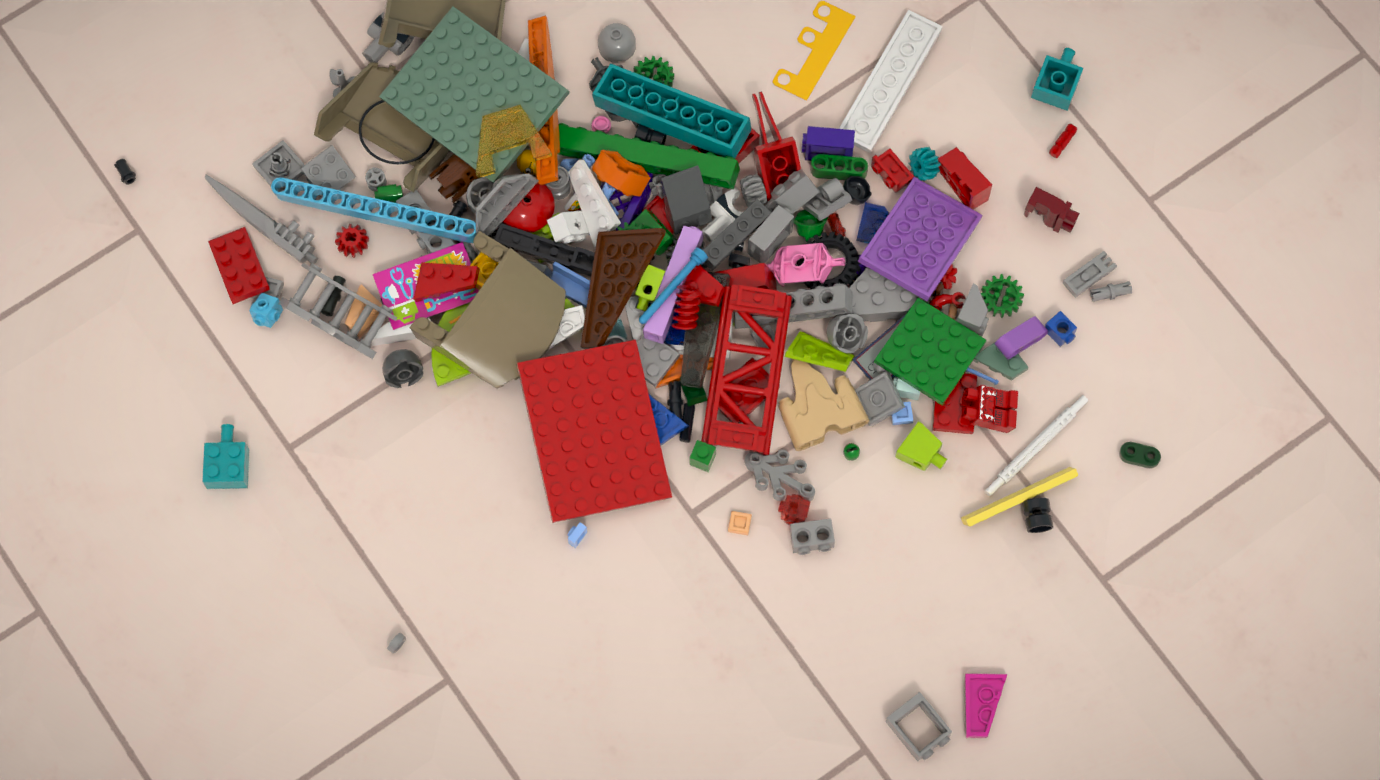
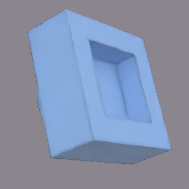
M903 402L905 408L891 415L893 425L913 423L911 402Z
M579 523L577 527L573 526L567 535L568 543L576 548L587 534V527L582 523Z

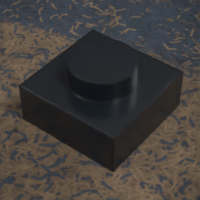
M730 253L729 267L732 269L750 265L749 257Z

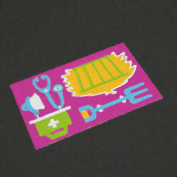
M463 242L372 274L383 304L392 309L391 314L397 317L396 321L389 318L393 330L409 325L417 318H428L467 304L474 299L479 292L477 288L456 293L440 294V297H428L419 302H415L413 299L422 262L471 265Z

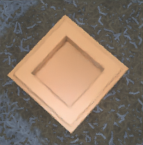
M731 511L728 532L748 536L752 514Z

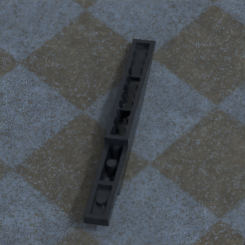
M500 223L495 241L505 247L531 255L532 258L550 264L557 262L581 274L592 275L595 252L577 246L574 248ZM646 286L644 293L650 294L652 287Z

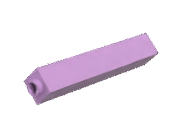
M683 226L655 300L690 261L693 250L696 247H701L703 231H700V229L693 226ZM686 278L681 282L680 285H684ZM676 288L646 322L643 329L645 339L661 344L664 343L673 320L672 317L675 315L674 308L678 307L675 301L681 299L676 296V293L682 292L681 289Z

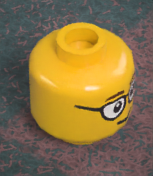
M524 150L518 156L517 167L523 174L529 173L532 176H537L536 150Z

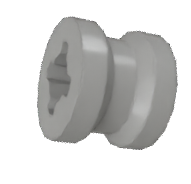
M372 168L367 171L365 179L370 190L378 191L377 187L387 185L385 174L381 169Z

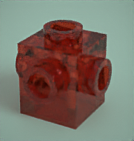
M787 495L785 501L782 500L780 502L778 510L781 513V520H784V523L788 525L806 522L811 501L804 500L800 495Z

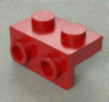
M888 149L878 157L877 155L872 157L871 167L877 175L880 174L884 179L885 185L889 189L892 188L895 193L908 185L914 178V175L891 149Z

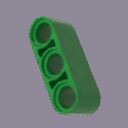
M819 154L812 158L810 170L812 176L819 179L837 178L838 180L846 181L850 176H860L865 179L868 163L860 157ZM821 164L824 167L819 169L815 165ZM842 166L844 169L837 170L835 167ZM859 167L862 168L863 171L858 172L854 169Z

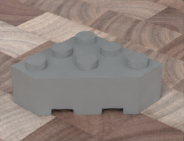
M868 267L849 288L852 291V313L862 317L863 321L870 322L886 321V319L899 320L908 313L917 298H920Z

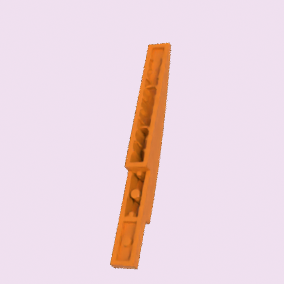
M545 15L528 20L529 62L555 80L547 17ZM558 110L552 114L535 135L536 171L540 185L558 180L557 153L560 152Z

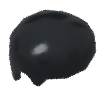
M850 176L843 184L844 190L852 198V201L849 202L852 205H861L868 201L872 195L868 182L860 176Z

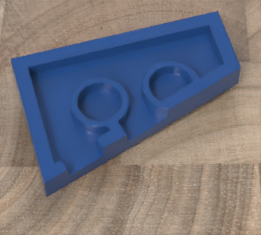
M649 394L661 446L689 425Z

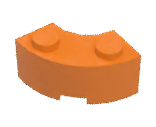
M601 150L592 167L600 181L608 183L626 196L634 195L640 197L650 180L649 175L641 165L626 160L616 151Z

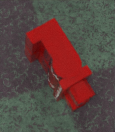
M980 385L976 388L968 387L963 391L964 400L971 401V406L966 405L963 407L962 418L970 420V425H978L1003 433H1009L1016 428L1017 411L1015 409H1017L1018 391H1004L993 387H986L985 385Z

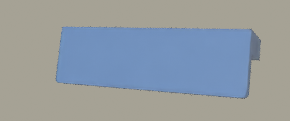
M554 262L551 279L565 289L567 298L586 308L590 280Z

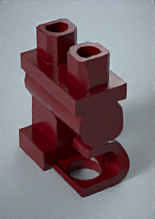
M1036 187L1026 205L1024 216L1028 217L1029 212L1032 213L1036 209L1038 210V215H1043V222L1047 227L1054 228L1053 231L1059 233L1060 229L1071 233L1080 213L1070 209L1072 203L1067 201L1065 204L1062 199Z

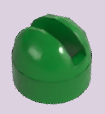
M854 443L847 444L843 451L844 457L847 460H856L860 454L859 447ZM853 448L856 449V450H853V451H850V452L847 453V450H850V449H853Z

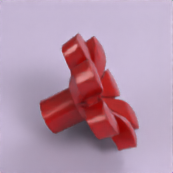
M953 264L941 280L945 289H951L952 283H956L954 275L957 273V268H953Z

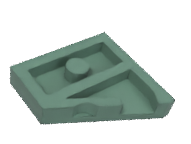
M995 342L979 352L974 359V362H980L988 366L990 370L1001 373L1011 381L1028 370L1027 364L1019 354L1007 360L995 346Z

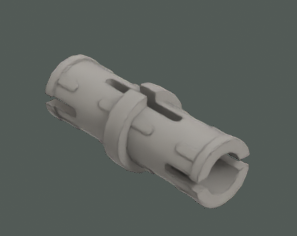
M1130 281L1116 285L1111 283L1107 284V287L1090 289V296L1093 297L1091 300L1092 302L1108 298L1112 300L1117 296L1132 294V286H1129L1131 283Z

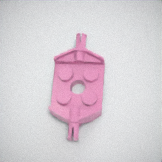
M823 243L782 246L776 251L771 264H766V266L774 273L782 287H784L785 283L819 281L821 284H824L832 267L845 266V258H833ZM804 258V263L801 266H796V262Z

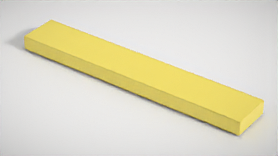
M1068 467L961 517L964 525L971 527L1077 477L1076 468Z

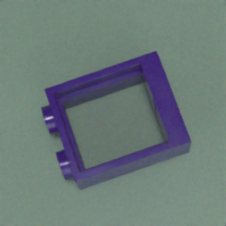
M808 126L807 133H803L801 153H805V160L811 161L814 156L819 154L852 157L855 130Z

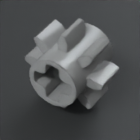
M658 174L653 176V182H650L649 186L653 196L658 195L662 199L661 178L666 176Z

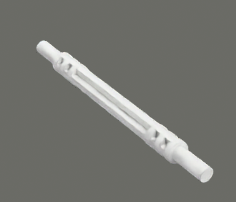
M1082 395L1070 408L1067 407L997 475L998 478L985 490V493L991 496L1002 484H1006L1076 416V413L1088 402V399Z

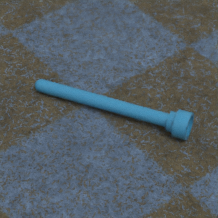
M697 247L693 250L690 261L639 318L641 324H645L696 265L699 266L708 259L707 254Z

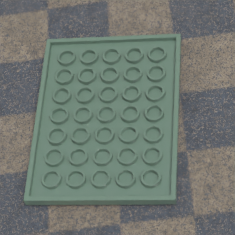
M453 6L379 97L494 184L510 168L570 92Z

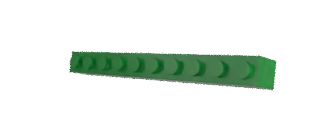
M559 123L560 152L557 153L558 155L582 159L585 154H589L596 161L601 150L616 151L626 160L641 165L646 172L663 174L665 176L698 165L704 184L734 190L740 167L738 161L733 157H720L710 152L705 154L694 149H680L675 145L664 146L655 141L649 143L638 138L629 139L619 134L609 135L599 130L594 132L583 127L573 128Z

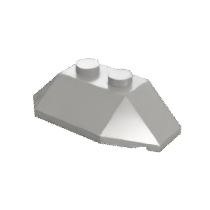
M529 173L505 175L497 179L489 192L484 194L476 205V234L481 231L490 236L539 180Z

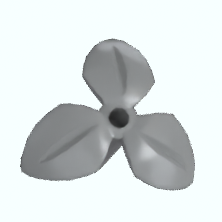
M330 69L332 84L340 86L334 89L333 97L344 89L356 76L350 77L346 81L342 69Z

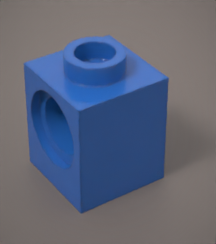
M1061 311L1045 325L1049 331L1047 334L1060 347L1064 343L1069 344L1076 337L1077 327ZM1057 328H1064L1066 333H1060Z

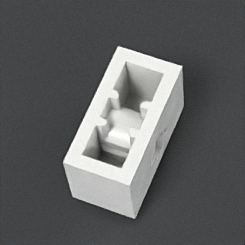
M582 211L562 212L547 220L555 242L567 244L575 241V243L586 240V236L590 234Z

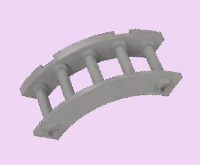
M303 263L301 266L309 271L294 297L290 298V300L282 297L279 305L307 321L310 318L313 319L311 324L373 359L377 352L370 349L372 346L371 342L386 317L396 321L397 317L391 314L393 310L383 304L379 307L322 274V269L311 263L309 266ZM317 275L327 281L328 285L313 310L310 309L307 312L300 307V301ZM335 287L348 295L334 319L326 323L319 319L321 316L320 312ZM356 298L366 304L351 331L345 334L339 330V324ZM375 309L380 312L364 340L357 341L358 333L372 310Z

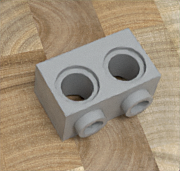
M831 519L790 524L793 553L798 552L799 555L809 554L812 550L827 552L834 548L835 539ZM825 533L828 535V538L820 540L817 535ZM801 535L806 536L808 541L800 543L797 537Z

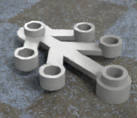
M779 450L777 454L762 456L758 452H750L746 455L745 465L748 470L754 472L755 486L758 490L764 491L768 487L769 481L763 477L762 471L769 474L775 500L782 501L786 495V490L781 487L780 481L797 490L801 501L810 502L813 500L815 489L811 484H802L786 475L789 473H804L807 467L805 461L797 460L793 465L772 467L769 463H787L789 459L788 451Z

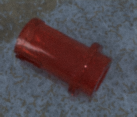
M830 214L827 221L831 231L836 236L839 233L845 237L846 229L841 224L839 214Z

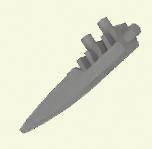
M205 174V179L216 192L264 236L300 263H304L307 260L313 264L317 262L318 258L312 254L316 248L310 245L314 238L312 233L307 232L302 239L294 233L299 227L297 222L293 220L288 228L281 223H277L247 200Z

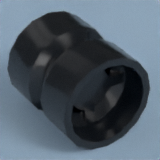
M639 124L634 138L641 139L644 142L650 143L655 141L665 145L667 135Z
M1033 498L1023 502L1024 515L1028 516L1025 520L1027 532L1041 533L1053 529L1052 516L1048 514L1051 511L1048 498Z

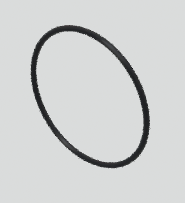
M384 101L376 102L365 111L359 123V137L363 147L374 158L389 164H408L422 158L432 148L435 141L434 138H432L429 147L414 159L396 162L378 157L364 143L362 123L368 112L375 106L384 103Z

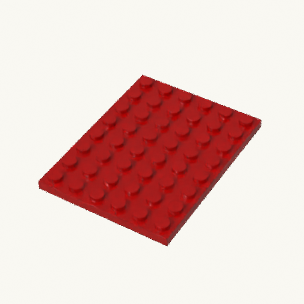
M636 340L517 363L552 523L672 498Z

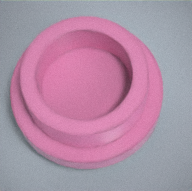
M598 116L592 121V130L594 132L599 130L607 134L611 129L610 120L604 116Z

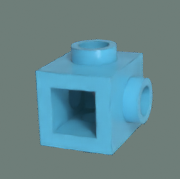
M261 293L257 300L252 303L249 310L253 322L258 326L271 328L278 321L283 311L282 306L279 305V299Z

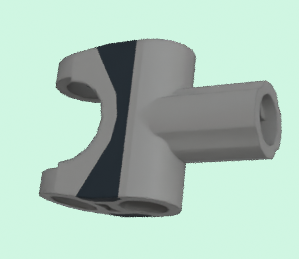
M384 12L373 21L367 31V34L374 39L362 52L369 62L377 63L388 50L397 56L401 55L415 38L414 36L397 32L396 42L393 47L388 48L379 45Z

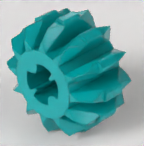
M930 147L915 149L912 155L909 156L911 160L908 163L911 166L910 171H913L914 177H918L921 181L933 179L940 172L939 166L941 163L938 162L939 156H936L935 150H931Z

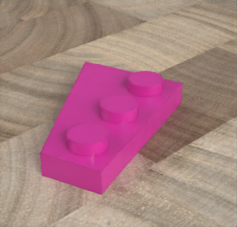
M965 674L966 738L988 737L1007 674Z

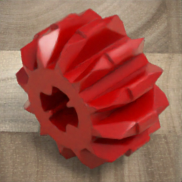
M349 224L347 229L342 226V232H337L336 236L338 239L335 240L338 251L340 253L343 252L346 257L350 253L353 258L356 257V253L362 255V249H368L367 242H369V237L366 236V230L361 229L358 224L354 228L352 224Z

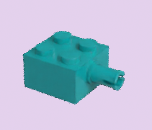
M1064 48L1061 59L1046 55L1032 92V99L1068 111L1083 71L1082 67L1071 64L1076 53L1073 49Z
M231 424L221 425V442L204 443L202 482L207 489L248 488L249 448L245 442H233L234 426Z

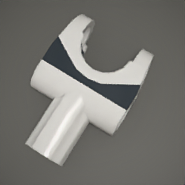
M737 188L729 190L710 206L711 215L715 219L701 230L703 231V237L709 243L743 213L733 207L735 200L741 193Z

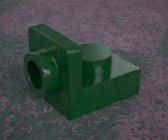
M699 372L680 377L682 392L688 406L707 401V395L701 383Z

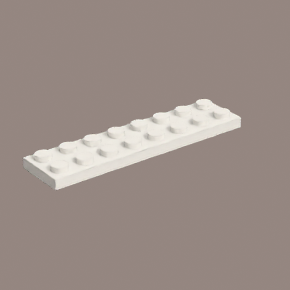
M910 10L907 11L839 128L855 130V146L869 153L872 152L942 31L943 26Z

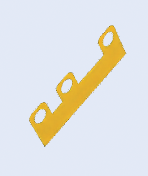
M819 1L813 11V15L816 18L828 23L824 31L820 33L810 27H804L797 38L799 43L813 49L798 75H795L785 69H779L773 79L775 86L806 101L856 17L825 1ZM828 6L830 14L826 17L820 16L818 13L819 7ZM805 32H812L815 35V40L807 43L803 40V34ZM779 75H789L790 82L787 85L780 84L778 82Z

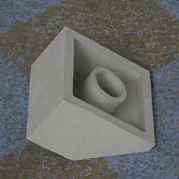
M976 284L972 285L957 318V322L976 334L983 336L989 320L986 317L988 309Z

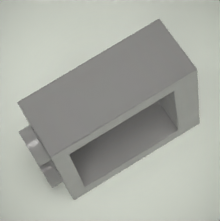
M778 205L749 238L748 255L757 262L766 263L792 233L794 216L788 208H782Z
M920 692L886 719L888 726L917 761L921 758L924 760L928 759L934 753L933 749L938 745L943 747L951 740L949 736L952 731ZM919 706L942 733L921 751H918L897 725L898 722Z

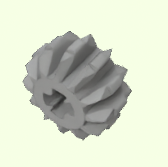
M757 174L748 175L740 180L742 195L748 207L757 199L763 205L767 202L764 184Z

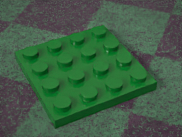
M917 298L875 358L874 363L943 406L986 343V339L922 299Z

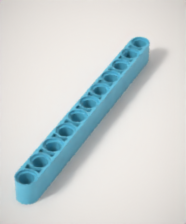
M276 178L271 184V189L276 197L285 202L467 243H473L477 235L476 223L465 218L286 178ZM286 186L284 191L278 192L281 187ZM305 191L303 195L297 196L298 192ZM318 195H323L322 199L315 200ZM342 199L341 203L334 204L336 200ZM361 203L359 208L353 209L355 204ZM374 208H380L378 212L371 213ZM393 212H398L396 217H390ZM412 216H417L415 221H409ZM431 220H436L434 225L428 226ZM449 225H455V227L452 230H447V227ZM468 229H474L472 234H466Z

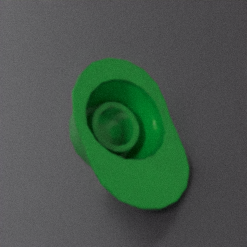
M800 211L794 220L797 234L805 237L806 241L811 240L815 235L821 236L828 217L819 221L808 211Z

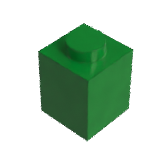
M697 440L689 458L690 465L709 472L716 456V447Z

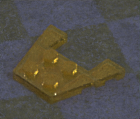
M521 105L482 116L476 168L478 178L496 173L492 154L526 143H530L535 161L552 156L551 151Z

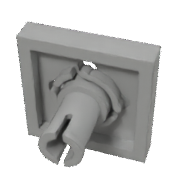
M282 140L252 163V165L271 186L276 178L297 180L303 175L300 168L304 166V163ZM286 186L281 187L278 192L284 190Z

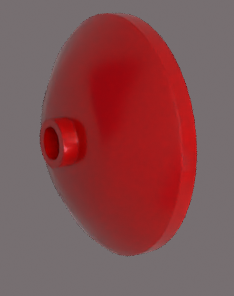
M538 182L525 196L530 199V202L526 203L522 199L504 219L503 224L529 233L536 232L548 224L547 220L552 218L554 213L555 201L551 190L545 184L540 185Z

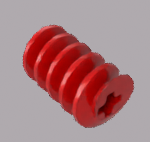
M688 285L677 286L682 292L676 293V296L680 297L681 300L675 301V304L679 305L680 308H674V312L679 313V315L673 316L672 319L678 321V323H673L671 326L680 330L694 329L697 327L696 320L699 317L697 313L700 311L697 305L701 303L699 297L702 296V291Z

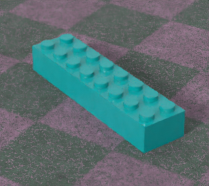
M611 63L592 93L595 107L722 157L730 156L736 158L752 130L750 117Z

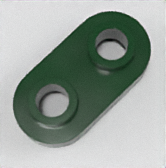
M1135 442L1124 443L1119 451V456L1123 462L1145 468L1156 467L1161 459L1158 449ZM1127 449H1132L1134 454H1129ZM1147 454H1152L1154 459H1149Z

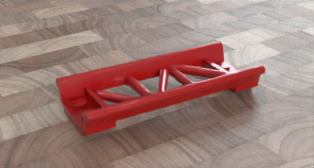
M725 286L701 441L709 445L755 451L761 455H769L792 296L777 290L751 286ZM732 312H737L769 348L728 342ZM750 314L778 318L774 341ZM727 350L765 356L723 376ZM771 363L768 388L728 383ZM725 391L766 397L762 427L756 426ZM720 398L743 424L716 420Z

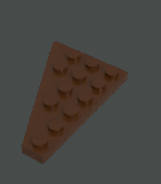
M663 228L598 232L581 348L590 349L604 345L663 240L666 230Z

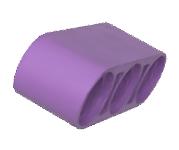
M1034 316L1001 336L995 342V346L1009 360L1040 341L1049 331Z

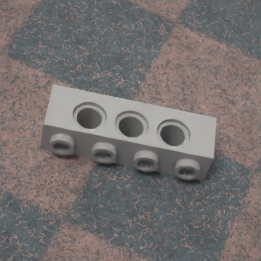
M417 190L414 193L411 191L396 200L398 204L431 211ZM411 217L409 221L413 222L417 217ZM431 220L428 226L434 225L436 220ZM409 230L411 234L415 233L417 235L419 246L422 250L426 248L429 254L455 245L449 238ZM434 243H441L437 248L432 247Z
M834 284L833 287L817 286L811 290L797 289L796 292L780 291L788 296H792L791 304L795 302L794 306L790 308L788 323L835 317L836 315L847 313L852 314V291L845 284Z

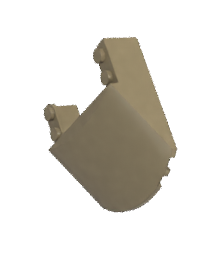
M386 0L378 44L388 48L393 47L396 42L397 32L426 39L453 6L501 41L506 0Z
M370 62L318 113L314 135L328 142L344 127L359 135V123L363 114L370 106L382 100L379 96L399 73L398 70H395L396 67L389 65V68L378 66V63ZM386 102L371 109L362 123V137L404 161L421 155L432 141L430 135ZM435 140L432 148L426 155L409 163L414 168L404 177V187L414 193L429 175L440 166L449 150Z
M479 231L473 242L475 248L499 264L451 331H446L424 317L417 318L409 328L418 340L498 389L503 387V384L520 378L517 363L542 358L548 351L560 329L559 325L562 316H564L566 291L512 248L508 249Z

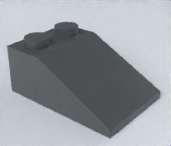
M698 165L661 178L666 218L675 235L681 233L683 226L699 227L712 222L710 205Z

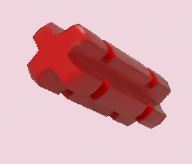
M1073 124L1067 125L1065 131L1062 132L1055 145L1050 149L1049 154L1054 158L1060 156L1077 132V127Z

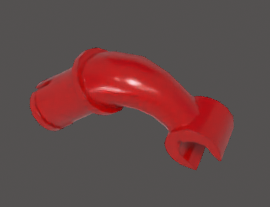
M956 292L953 295L942 294L932 299L929 304L939 311H942V306L946 304H954L956 308L961 309L964 304L957 301L959 299L966 300L961 292Z

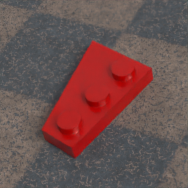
M422 262L413 299L415 302H419L428 297H440V294L456 293L476 288L480 269L478 266Z

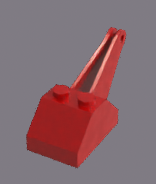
M761 91L759 92V99L774 142H767L760 105L754 93L752 94V99L762 140V145L754 148V160L757 174L764 184L768 203L772 198L771 193L774 188L788 180L793 172L801 169L795 139L793 136L781 138Z

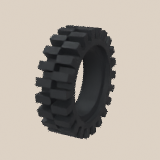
M824 232L821 233L822 237L820 238L818 235L813 236L815 239L813 242L810 239L807 240V244L823 243L827 249H838L846 257V265L841 274L833 279L825 280L824 284H821L819 281L804 282L808 289H815L817 286L833 287L834 284L839 283L851 286L854 283L853 278H858L857 271L860 272L861 267L859 264L861 263L858 262L859 254L847 237L844 238L839 233L836 236L834 232H830L828 236ZM804 258L797 261V266H801L804 263Z

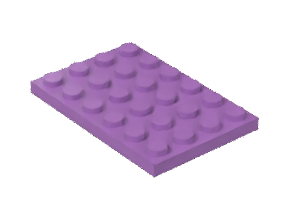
M914 177L859 257L858 262L928 302L983 215Z

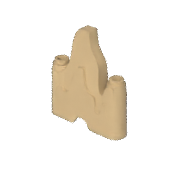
M793 359L791 374L795 389V401L790 400L789 397L779 401L778 407L796 451H802L824 442L825 434L828 431L833 430L842 435L868 424L870 420L849 378L840 376L835 379L834 386L837 394H834L825 377L820 372L812 368L807 362Z

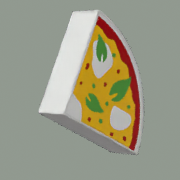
M576 193L564 206L566 212L581 210Z

